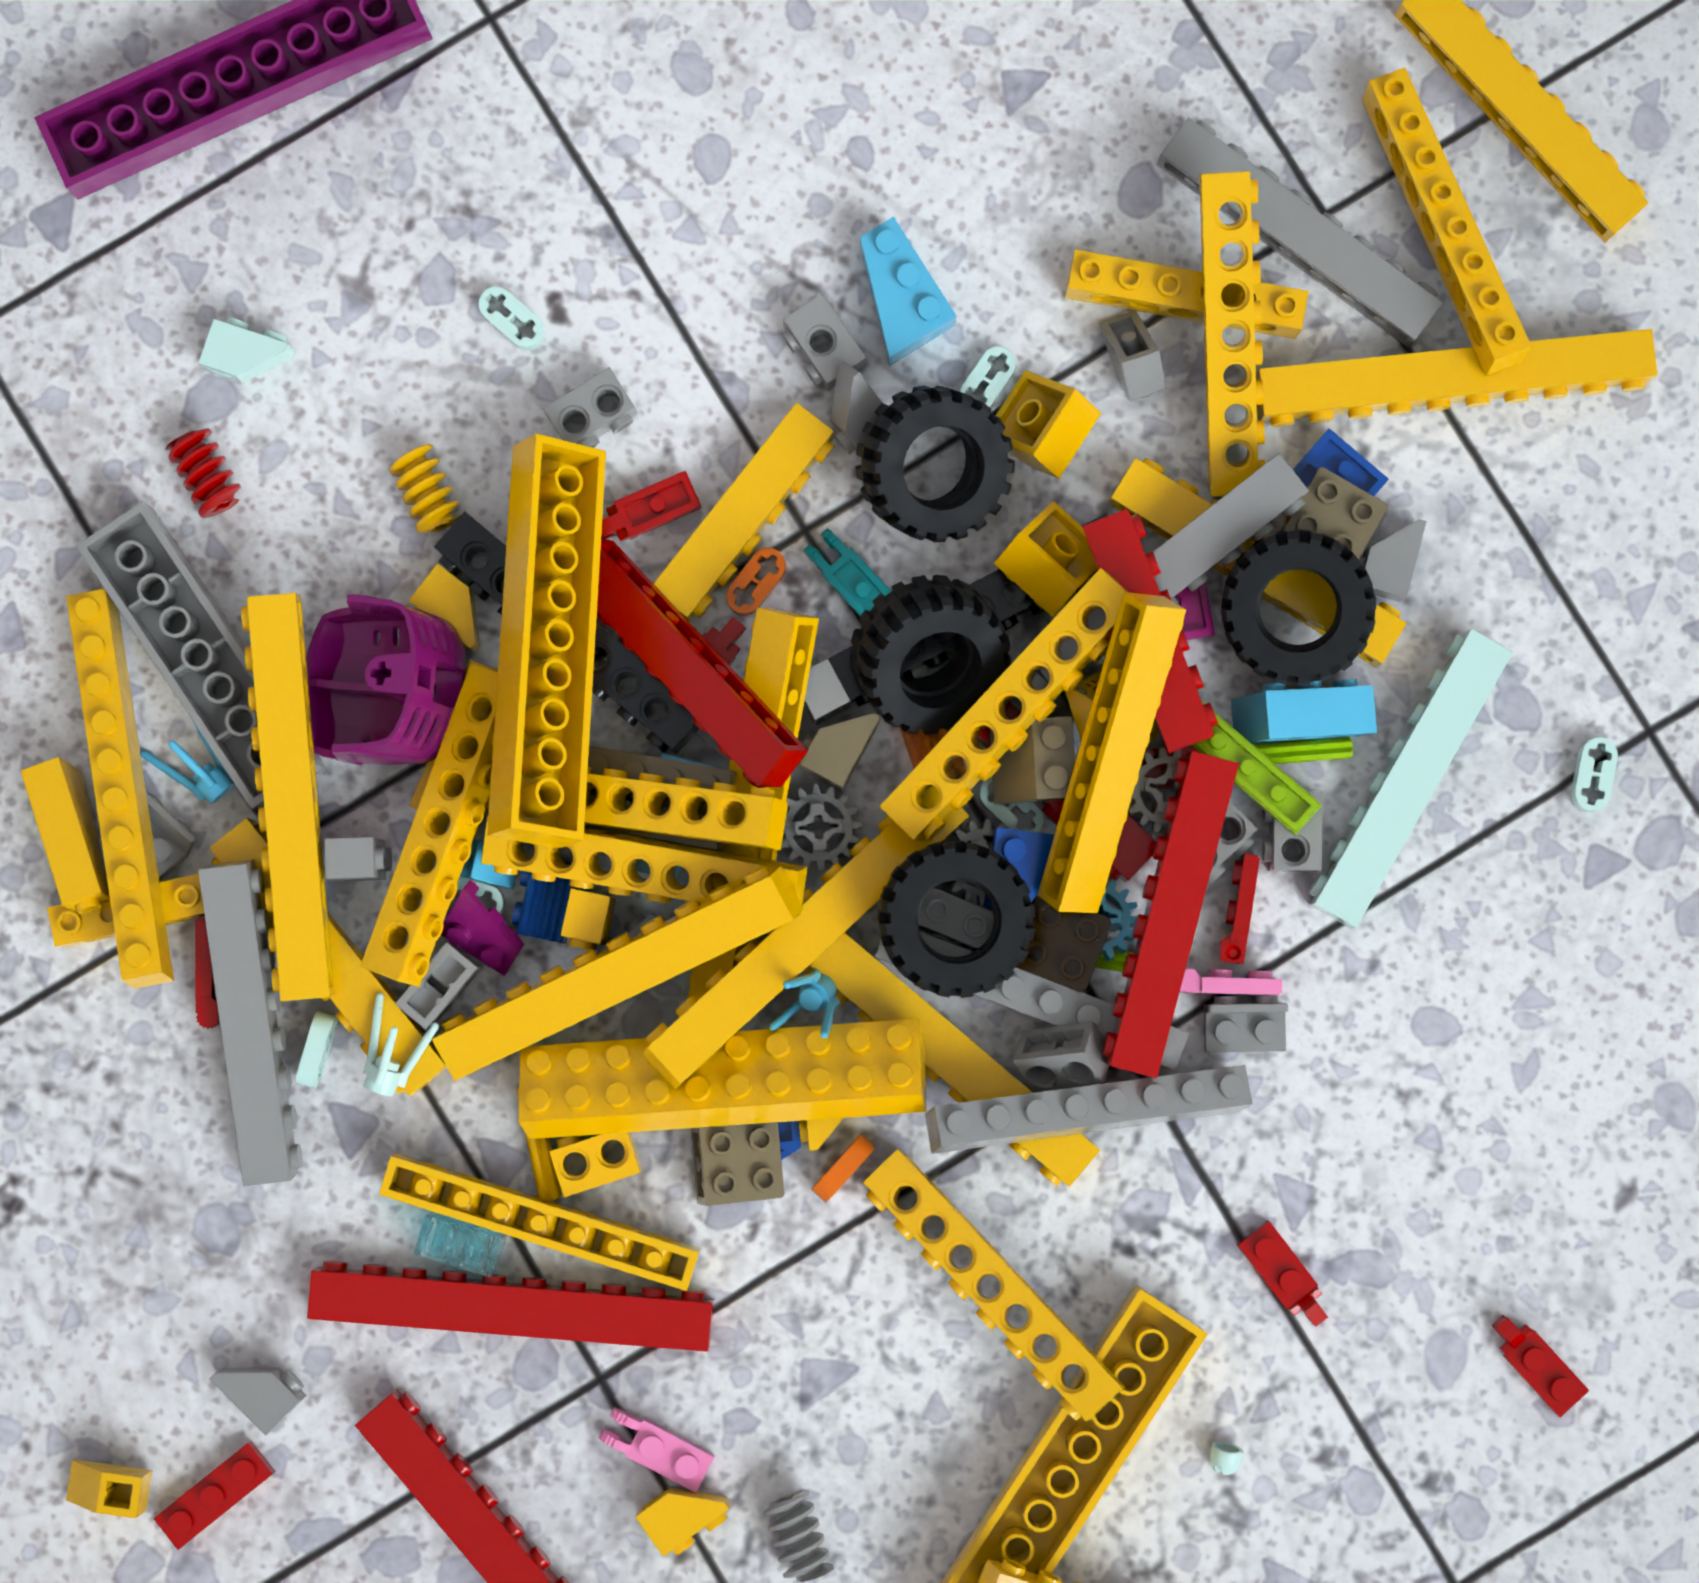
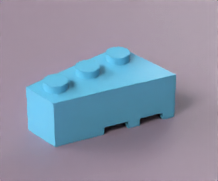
M894 217L860 237V251L883 338L888 365L891 366L954 327L957 316Z
M1357 679L1334 681V687L1322 688V681L1310 682V685L1298 686V689L1286 690V685L1263 684L1262 692L1231 699L1233 728L1251 744L1268 741L1274 743L1287 740L1360 737L1377 733L1373 685L1358 686Z

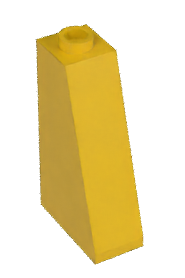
M59 757L20 770L62 906L72 911H77L78 914L99 909L102 906L101 902L110 899L105 866L82 772Z

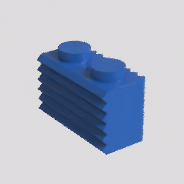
M522 871L520 886L526 887L523 902L516 901L512 915V925L518 926L516 934L566 944L567 937L561 936L570 890L571 888L578 890V888L570 886V879L556 877L554 882H545L532 879L531 872Z

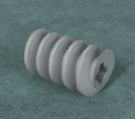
M809 1490L786 1495L772 1502V1505L763 1511L764 1516H776L777 1521L768 1527L769 1532L782 1533V1536L773 1542V1546L786 1547L787 1552L778 1558L779 1563L792 1564V1567L783 1573V1577L796 1578L799 1582L822 1577L834 1570L833 1564L822 1563L829 1557L828 1549L817 1548L824 1541L823 1533L812 1532L819 1526V1519L816 1517H806L814 1510L813 1502L802 1501L809 1495Z

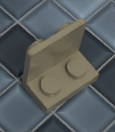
M1320 467L1307 488L1309 492L1302 496L1306 504L1291 515L1280 532L1302 529L1319 534L1324 533L1346 545L1359 559L1386 513L1388 505L1326 468Z
M778 1122L691 1128L697 1204L712 1206L775 1199L784 1196Z

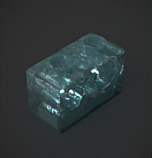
M430 1212L424 1217L413 1254L491 1277L497 1271L507 1235Z

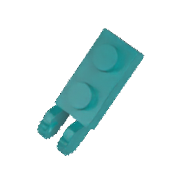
M827 528L821 533L823 540L841 557L830 566L815 547L808 545L803 552L822 572V577L861 617L864 610L871 611L875 606L872 601L879 594L882 593L883 596H886L891 590L851 547L848 549Z

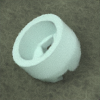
M1214 1442L1211 1446L1210 1464L1214 1471L1220 1472L1222 1470L1223 1475L1234 1474L1242 1462L1244 1451L1239 1446L1231 1443Z

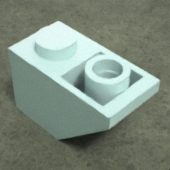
M227 317L226 322L213 319L198 364L208 372L244 383L293 359L295 350L286 343L287 337L280 333L264 329L262 335L250 331L249 324L235 318Z

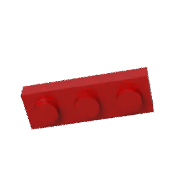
M249 1441L158 1514L154 1520L177 1550H179L276 1471L254 1443Z

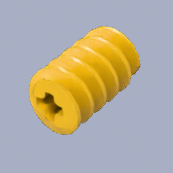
M426 444L405 453L389 469L392 476L400 477L396 482L397 488L401 491H407L402 497L403 502L406 505H414L409 511L410 517L412 519H421L415 526L418 533L442 531L451 527L461 516H452L451 514L459 505L457 500L445 501V497L453 491L452 487H439L438 485L446 477L445 472H432V469L440 463L439 458L426 459L425 457L434 448L432 444Z

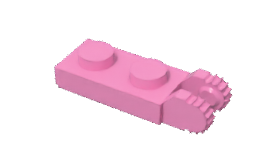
M1185 969L1180 993L1183 991V993L1276 996L1282 993V979H1272V971H1248V978H1232V970L1209 969L1208 977H1201L1195 969Z
M614 1407L610 1417L621 1425L637 1430L632 1443L623 1439L618 1434L607 1430H602L598 1438L612 1448L626 1453V1457L696 1493L715 1455L646 1418L641 1420L622 1409Z

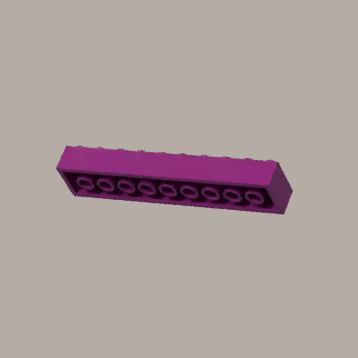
M292 0L34 118L65 187L79 200L426 43L433 38L416 0Z

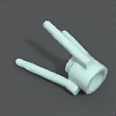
M380 992L376 994L368 1057L363 1071L367 1076L363 1086L378 1094L394 1096L397 1086L405 1087L409 1074L431 1042L439 1025L436 1022L431 1024L400 1071V1063L390 1059L398 1033L396 1026L390 1028L382 1056H377L384 999L383 993Z

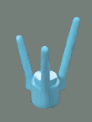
M197 727V732L213 758L216 767L208 763L202 768L174 740H171L168 744L178 757L195 773L192 779L196 783L148 751L141 750V757L192 791L201 802L207 799L213 804L234 786V782L229 778L228 773Z
M813 969L809 974L785 981L783 987L786 989L801 986L798 994L799 999L769 1025L770 1030L775 1031L802 1008L813 1012H818L825 1008L826 1011L820 1036L824 1039L827 1038L834 1011L840 1005V1001L835 998L837 988L834 981L829 976L821 974L818 969Z

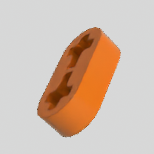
M773 548L758 550L731 583L727 590L726 599L729 608L734 613L740 616L754 614L757 607H761L782 580L786 572V562L778 550ZM772 557L776 558L775 567L778 572L775 575L768 572L761 581L756 579L762 569L758 563L759 560L763 558L768 561ZM751 583H754L756 588L751 593L754 603L751 606L746 603L741 607L737 606L738 599L734 594L735 591L739 589L744 592Z
M861 1133L822 1175L811 1190L826 1203L867 1159L876 1146Z

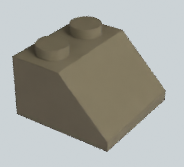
M871 713L820 728L815 737L807 734L802 744L807 748L808 752L800 763L801 770L843 792L879 726L881 716Z
M1072 716L1045 718L1041 722L1035 720L1025 731L1028 737L1023 744L1013 752L1008 749L998 760L1001 766L992 776L994 804L1065 800L1075 765ZM989 728L991 746L994 742V733L992 729Z

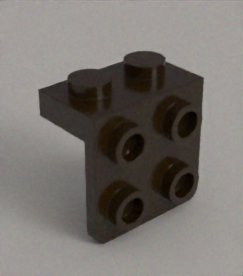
M1037 894L1036 899L1034 898L1032 901L1036 916L1033 917V928H1035L1033 941L1030 940L1026 951L1029 953L1024 962H1019L1016 968L1074 991L1083 992L1089 985L1112 926L1111 920L1099 913L1059 912Z

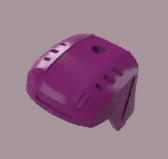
M347 595L349 607L336 609L321 617L307 652L306 661L314 753L332 760L361 766L363 764H423L436 759L466 677V653L458 632L447 620L425 611L388 599H380L368 595ZM399 628V644L397 645V630ZM378 632H380V641L377 645ZM434 684H436V688H437L435 695H434Z

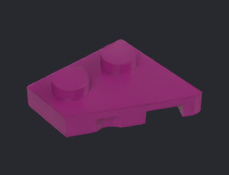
M469 880L445 919L441 936L479 959L486 966L505 976L523 948L524 943L515 931L505 924L504 918L495 907L489 908V910L486 909L475 895L479 887L475 882Z

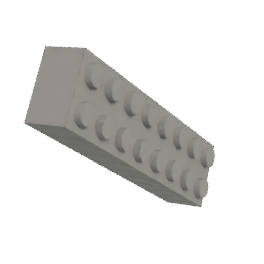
M141 501L77 544L76 547L250 808L258 811L259 808L264 807L263 791L258 792L255 784V768L261 767L260 751H254L252 746L251 730L252 727L258 726L256 711H250L248 701V688L254 687L253 671H247L245 645L154 509ZM314 753L317 774L325 769L326 766L318 754Z

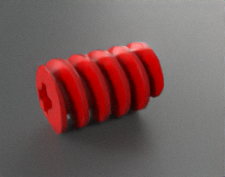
M209 428L188 432L170 442L165 449L171 450L168 457L173 464H179L176 468L177 475L186 478L183 483L184 488L187 491H194L191 495V501L195 505H201L198 510L201 518H209L232 508L239 501L233 495L241 488L239 483L227 485L226 481L234 474L231 469L219 470V467L226 461L225 456L212 457L211 454L219 447L218 443L205 444L204 440L212 433Z

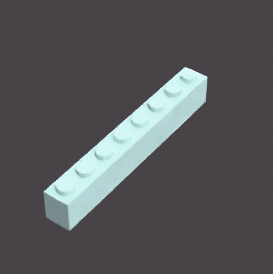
M1474 629L1468 630L1463 636L1456 634L1445 652L1450 657L1443 670L1437 668L1426 685V689L1431 692L1424 704L1417 702L1406 721L1411 727L1404 738L1398 736L1387 754V757L1392 759L1385 772L1379 770L1375 774L1367 791L1372 793L1365 807L1359 804L1348 822V825L1353 827L1346 841L1341 838L1337 841L1328 857L1329 860L1333 861L1326 875L1320 873L1309 890V894L1314 896L1309 904L1310 906L1349 928H1357L1513 654L1512 651Z

